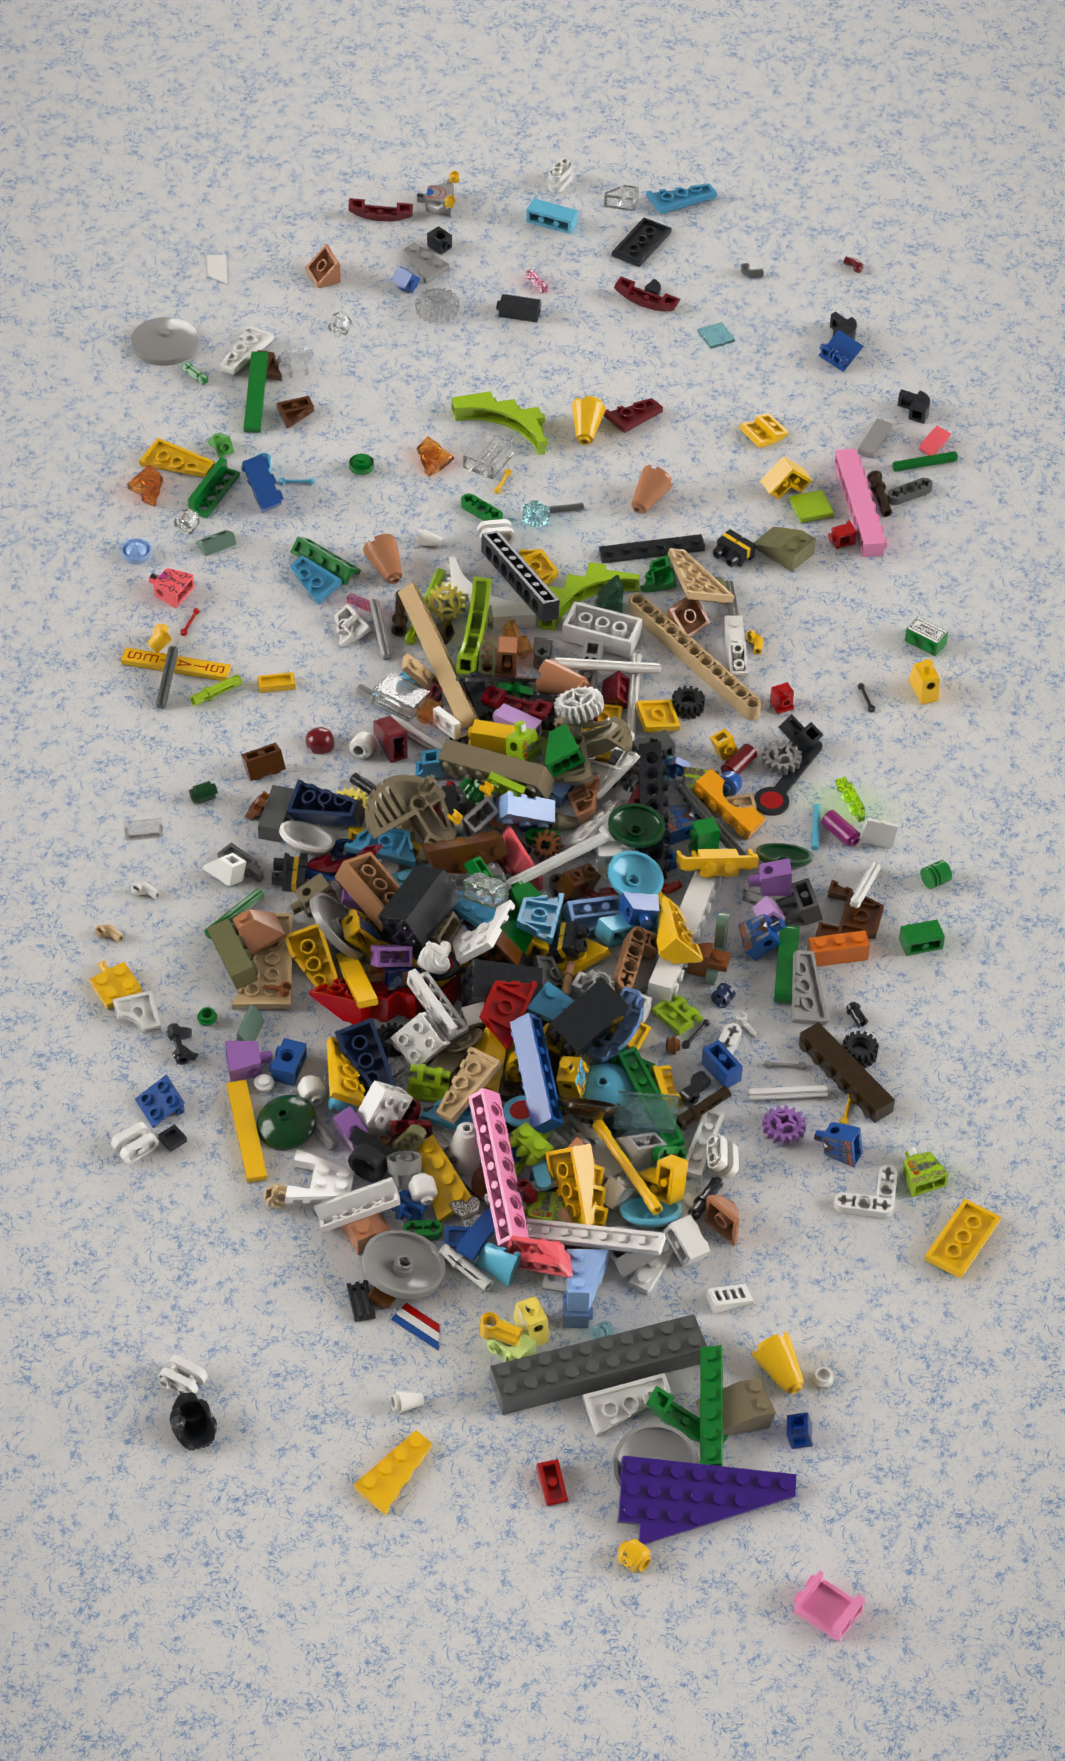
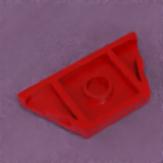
M495 981L481 1010L479 1018L507 1050H509L514 1040L511 1036L510 1022L525 1014L537 986L535 981H531V983Z

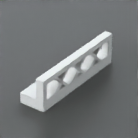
M416 969L409 971L407 985L447 1040L450 1041L468 1033V1026L429 972L426 971L419 974ZM423 979L427 980V982L429 983V987ZM456 1024H458L461 1027V1029L457 1030Z
M390 1177L314 1205V1209L320 1221L321 1232L324 1233L399 1206L400 1195L393 1178Z

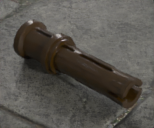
M877 470L872 471L867 475L868 482L871 483L870 489L876 495L882 516L888 517L892 514V509L885 493L886 485L882 481V473Z
M397 591L395 594V614L392 616L393 625L391 632L395 636H404L407 633L406 623L408 622V617Z
M724 1085L695 1106H688V1109L680 1115L676 1114L674 1120L678 1127L685 1131L687 1126L695 1121H700L702 1115L731 1097L732 1094Z

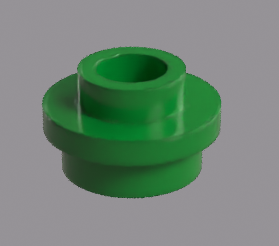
M204 1007L199 1011L197 1020L204 1026L213 1025L217 1021V1013L210 1007Z

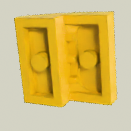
M770 413L756 415L754 421L741 423L739 428L758 448L774 444L789 434Z

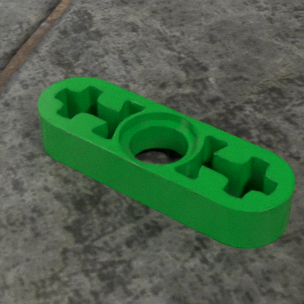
M467 493L461 497V507L482 521L503 519L502 511L477 496ZM484 508L486 511H478V509Z

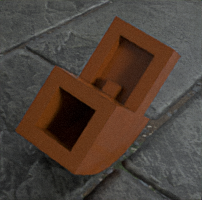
M713 943L698 944L703 961L689 963L687 973L705 977L707 968L727 972L732 953L713 949Z

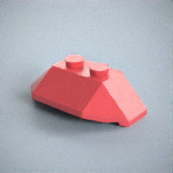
M510 825L506 826L502 837L504 838L509 855L497 859L499 865H502L505 874L510 872L511 876H514L535 866ZM542 875L528 881L538 891L543 889Z
M511 1236L507 1252L512 1255L515 1252L521 1254L518 1269L571 1278L573 1275L570 1255L559 1241Z

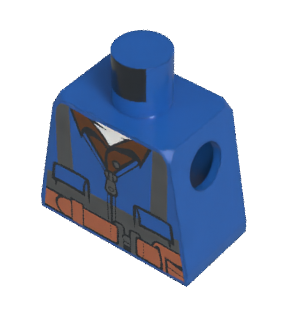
M689 805L666 807V812L669 814V823H666V828H669L670 838L667 839L669 846L690 839L689 831H691L692 822L702 820L698 814H693Z
M762 914L738 924L745 953L757 961L776 947L780 942L778 931L785 928L784 921L780 917L773 921L766 914Z
M831 1122L826 1130L818 1128L815 1132L814 1140L823 1143L825 1155L855 1167L863 1154L860 1127Z

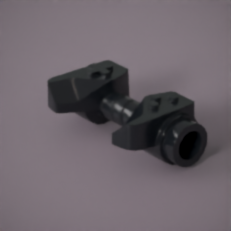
M177 1023L168 1025L166 1035L174 1042L175 1050L172 1056L176 1063L183 1065L188 1063L189 1060H195L199 1054L192 1052L185 1045H182L181 1041L192 1036V1029L181 1027Z

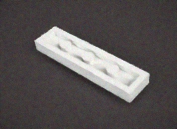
M709 1110L702 1115L685 1159L688 1160L687 1177L701 1180L707 1164V1140L714 1134L719 1133L725 1113Z

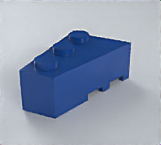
M262 454L243 461L241 469L245 472L248 479L247 482L251 486L253 495L263 513L280 506L283 496L281 491L275 487L277 482L274 474L269 473L268 468L270 465L267 458H263Z

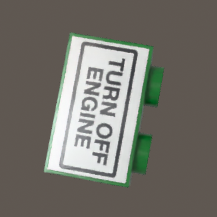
M917 616L906 629L905 642L936 656L947 644L948 631Z

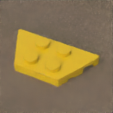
M520 549V552H517L547 586L558 577L559 571L542 549Z
M583 938L588 945L587 952L579 953L578 959L567 957L564 959V963L557 964L563 976V973L566 971V962L572 961L576 964L573 971L576 975L579 971L581 972L611 955L608 947Z

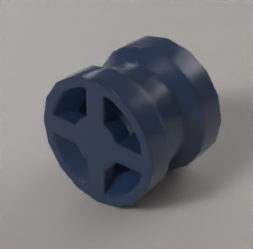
M720 983L717 990L711 994V1000L718 1007L726 1008L729 1000L735 997V990L726 983Z

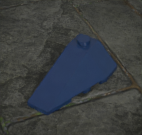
M373 1018L335 1031L341 1051L370 1087L374 1080L396 1086Z

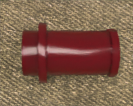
M433 684L430 687L428 699L431 703H439L442 700V688L440 685L437 688L438 684Z
M528 1179L520 1180L517 1183V1188L522 1193L524 1202L528 1204L537 1202L538 1191L533 1189Z

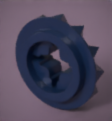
M344 838L335 841L333 849L330 850L331 858L339 860L359 855L350 852L343 854L345 844L347 842L351 843L354 840Z

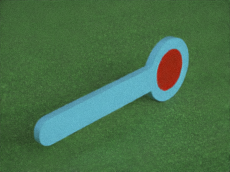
M525 1095L516 1096L507 1101L503 1108L505 1121L515 1127H519L525 1122L530 1125ZM544 1159L538 1164L531 1166L537 1188L540 1190H547L552 1185Z

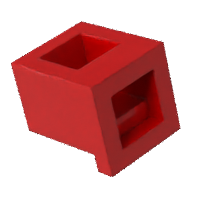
M848 520L846 524L832 527L831 533H828V539L836 549L847 547L856 543L857 531L850 520Z
M786 682L771 687L770 704L776 713L781 714L794 710V691L789 683Z

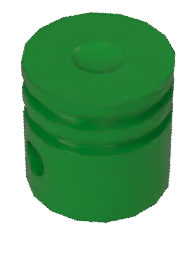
M944 860L930 864L920 871L921 879L928 889H933L952 880V871Z

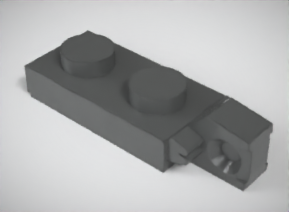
M232 842L217 853L218 858L234 853L246 861L244 876L247 878L251 876L258 883L264 879V871L261 870L258 861Z

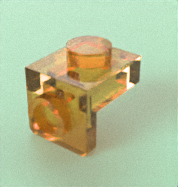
M426 697L420 709L416 708L414 711L417 720L423 724L429 723L433 725V708L438 706L443 708V705Z

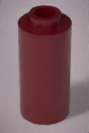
M743 744L721 766V773L733 771L739 775L757 758L755 748L750 744Z

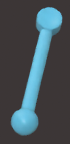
M280 478L279 484L309 483L312 485L315 483V480L313 478L309 480H285V478Z

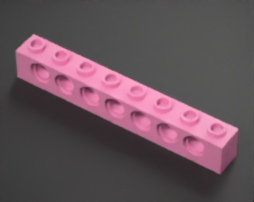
M483 1088L468 1098L498 1246L507 1248L512 1235L528 1238L529 1235L520 1191L517 1188L518 1181L500 1094Z

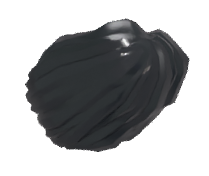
M181 1393L172 1406L169 1419L177 1441L189 1451L210 1446L215 1439L217 1421L211 1413L209 1404L203 1399H198L195 1393Z

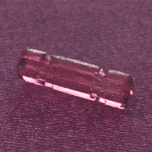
M533 269L526 271V277L541 293L548 291V285Z
M349 593L347 596L348 603L355 604V606L366 611L369 610L372 613L370 600L361 596L357 597L354 593Z

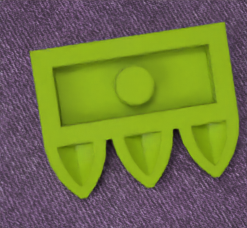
M527 1122L511 1132L509 1138L510 1147L519 1146L516 1150V1157L528 1155L525 1161L526 1166L538 1164L546 1158L545 1152L554 1151V1147Z

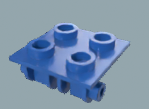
M838 330L828 344L822 343L819 349L821 352L818 356L844 372L864 346Z
M167 1074L135 1098V1101L153 1128L172 1113L177 1115L184 1113L183 1104L185 1102Z

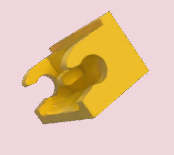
M653 1065L651 1076L666 1105L671 1108L681 1107V1096L677 1093L672 1072L663 1073L664 1071H671V1066Z

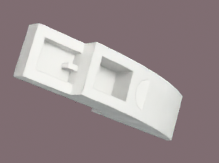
M743 615L725 616V646L729 672L732 675H748Z

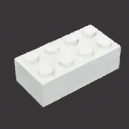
M574 601L562 625L563 641L584 646L585 639L603 641L605 652L631 658L642 634L641 618Z

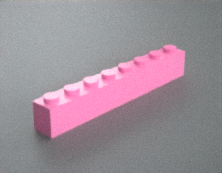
M856 448L835 450V468L853 526L857 531L856 536L862 556H883L884 548H887V539L883 537V526L879 524L880 518L879 514H876V504L872 502V491L868 489V479L864 477L865 470L864 467H861V456L857 454Z

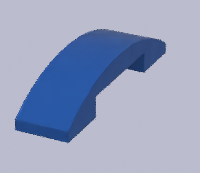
M490 1207L474 1222L456 1248V1252L472 1261L477 1258L485 1243L495 1234Z

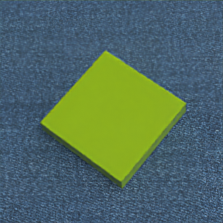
M823 490L789 497V501L800 523L834 517V512Z

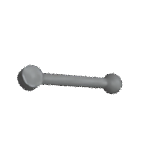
M770 1060L764 1062L767 1068L771 1066L795 1067L799 1070H805L806 1068L805 1062H799L798 1064L771 1062Z

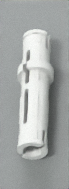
M448 1244L441 1247L439 1253L451 1263L452 1268L461 1271L483 1289L484 1292H487L492 1287L494 1282L469 1263L465 1256L458 1254Z

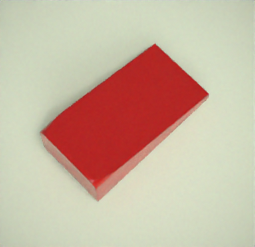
M555 1459L537 1463L536 1470L546 1505L551 1506L568 1502L559 1460Z

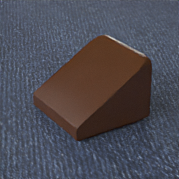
M373 1286L368 1294V1297L381 1310L390 1308L396 1297L380 1291L375 1286Z

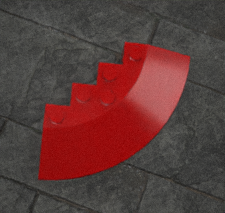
M389 969L375 970L374 974L366 975L378 998V1004L375 1006L358 1008L345 978L333 979L332 984L327 985L323 983L309 991V996L342 1021L349 1022L352 1025L370 1018L377 1019L379 1022H389L397 1015L413 1019L425 1010L410 987H402L403 971L390 972ZM458 971L456 976L442 987L438 985L452 1006L462 990V983H460L462 971Z

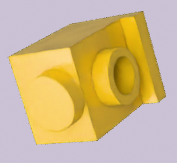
M725 728L709 737L716 754L722 760H728L738 750L734 737Z

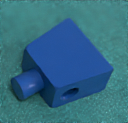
M622 892L618 908L629 925L649 929L656 926L659 915V896Z

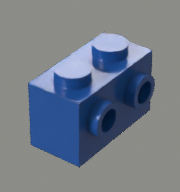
M719 1040L703 1048L701 1064L722 1087L725 1085L729 1088L741 1081L743 1066Z

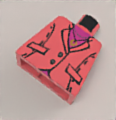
M167 568L161 575L152 573L149 577V583L154 585V595L177 608L194 589V576L186 572Z

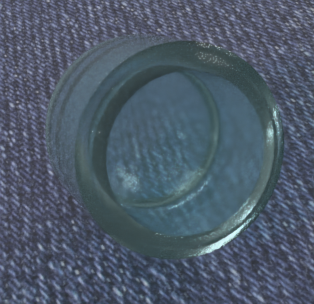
M603 1320L593 1327V1335L596 1339L602 1338L599 1335L601 1329L605 1334L603 1337L612 1335L614 1332L612 1323L607 1320Z

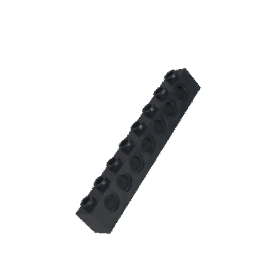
M498 530L482 533L481 552L542 622L559 619L560 600Z
M661 741L639 744L640 804L655 809L662 816L665 822V832L658 843L650 847L641 848V852L651 857L661 868L664 879H668L667 872L671 871L670 861L667 860V855H670V847L666 839L670 838L669 828H666V823H669V814L666 812L669 802L668 796H665V791H668V782L665 780L668 770L667 765L664 764V760H667L666 748L663 749Z

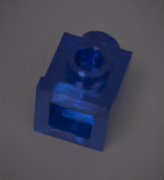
M808 1412L787 1415L786 1435L791 1449L813 1446L812 1421Z

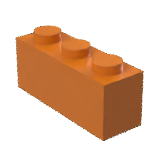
M866 930L811 937L808 939L807 951H814L817 967L868 960L870 943Z

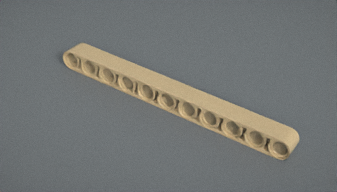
M412 582L398 591V594L455 718L461 722V728L464 730L472 725L475 719L479 720V717L463 682L456 681V677L460 676L456 673V667L420 590Z
M634 593L630 595L629 613L631 616L641 618L642 626L744 718L755 721L760 717L761 700L643 594Z

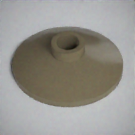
M479 1028L469 1029L468 1033L450 1040L446 1050L448 1052L463 1051L466 1053L470 1046L474 1048V1044L480 1040L483 1035L482 1030Z

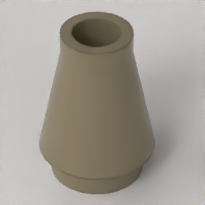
M555 813V823L550 825V829L556 831L578 828L577 817Z

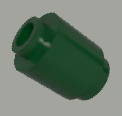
M210 781L192 786V789H189V794L193 804H201L215 799V794H218L215 783L211 784Z

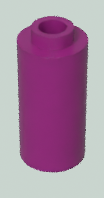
M830 810L823 816L821 824L843 844L851 847L859 843L860 832L835 810Z

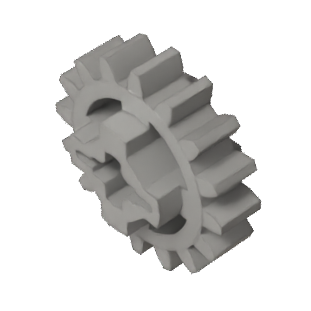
M776 740L775 744L769 742V746H764V751H762V764H765V769L771 768V773L777 771L778 775L781 772L788 775V771L794 773L795 768L799 769L802 760L801 751L798 750V746H792L793 742L786 744L785 740L782 743Z

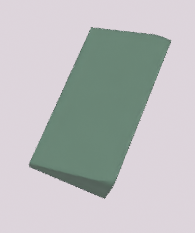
M224 530L197 540L196 545L205 556L236 545V540L233 532Z
M252 1004L249 1005L236 1033L237 1041H256L264 1024L263 1016Z

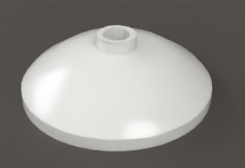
M286 821L281 824L279 829L282 839L299 853H326L332 850L335 845V839L328 831L308 822Z

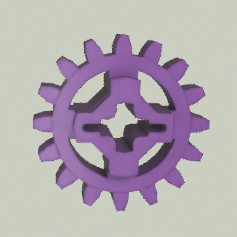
M777 1105L776 1110L770 1108L769 1113L764 1114V1119L762 1120L763 1133H767V1139L773 1138L774 1144L780 1141L781 1146L784 1145V1142H787L790 1146L793 1140L798 1143L799 1137H804L806 1118L801 1117V1111L796 1113L795 1107L790 1110L787 1105L784 1106V1109Z

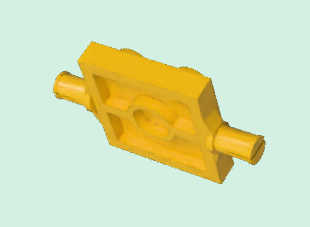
M105 961L99 962L98 967L102 972L89 979L107 1010L114 1007L113 999L143 992L142 987L125 962L109 968Z

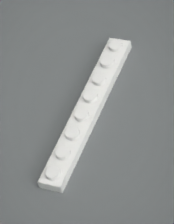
M525 1218L529 1238H543L547 1241L556 1240L563 1245L661 1255L666 1239L665 1234L660 1232Z

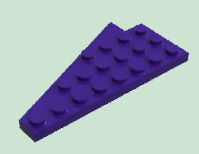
M623 1455L621 1460L617 1523L639 1525L638 1540L646 1545L792 1499L796 1496L797 1474Z

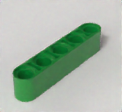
M785 925V928L779 931L780 942L778 944L774 1002L792 1004L793 953L798 950L799 927Z

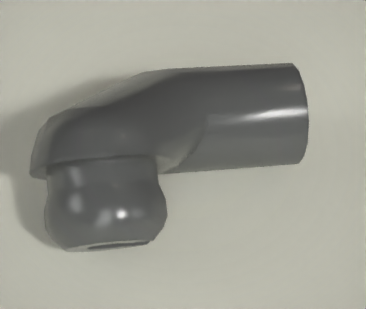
M749 263L741 264L740 270L744 275L751 278L764 276L763 268L750 269Z

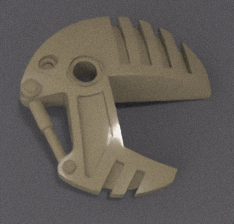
M613 716L610 720L588 721L580 725L578 723L574 725L568 724L567 727L586 762L556 776L554 780L569 785L594 781L589 758L606 753L616 747L624 750L626 753L631 749L632 735L626 722ZM563 717L555 718L554 725L556 728L566 724ZM584 728H593V729L584 731ZM546 746V748H545V750H544V753H543V765H544V766H546V765H545V757H546L547 746Z
M405 774L389 777L383 781V785L380 782L376 786V791L373 789L370 793L371 799L368 797L366 801L365 822L372 837L376 839L409 819L416 832L424 841L423 843L431 844L439 840L455 839L457 830L452 827L450 819L447 818L448 809L444 800L446 794L435 784L437 781L434 779L435 776L431 774V776L427 775L426 778ZM438 804L442 815H444L447 827L433 809ZM421 846L416 861L426 862L427 860Z

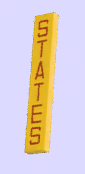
M126 647L121 658V664L163 671L167 654ZM177 656L174 673L224 681L229 677L231 665Z

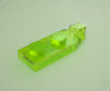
M846 776L835 779L837 791L842 792V798L845 803L849 804L851 815L856 817L858 823L865 821V807L851 782H848Z

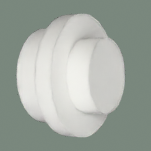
M268 1074L258 1075L254 1079V1087L260 1093H268L274 1086V1079Z
M820 1367L814 1371L812 1380L816 1386L827 1388L833 1384L834 1375L829 1368Z

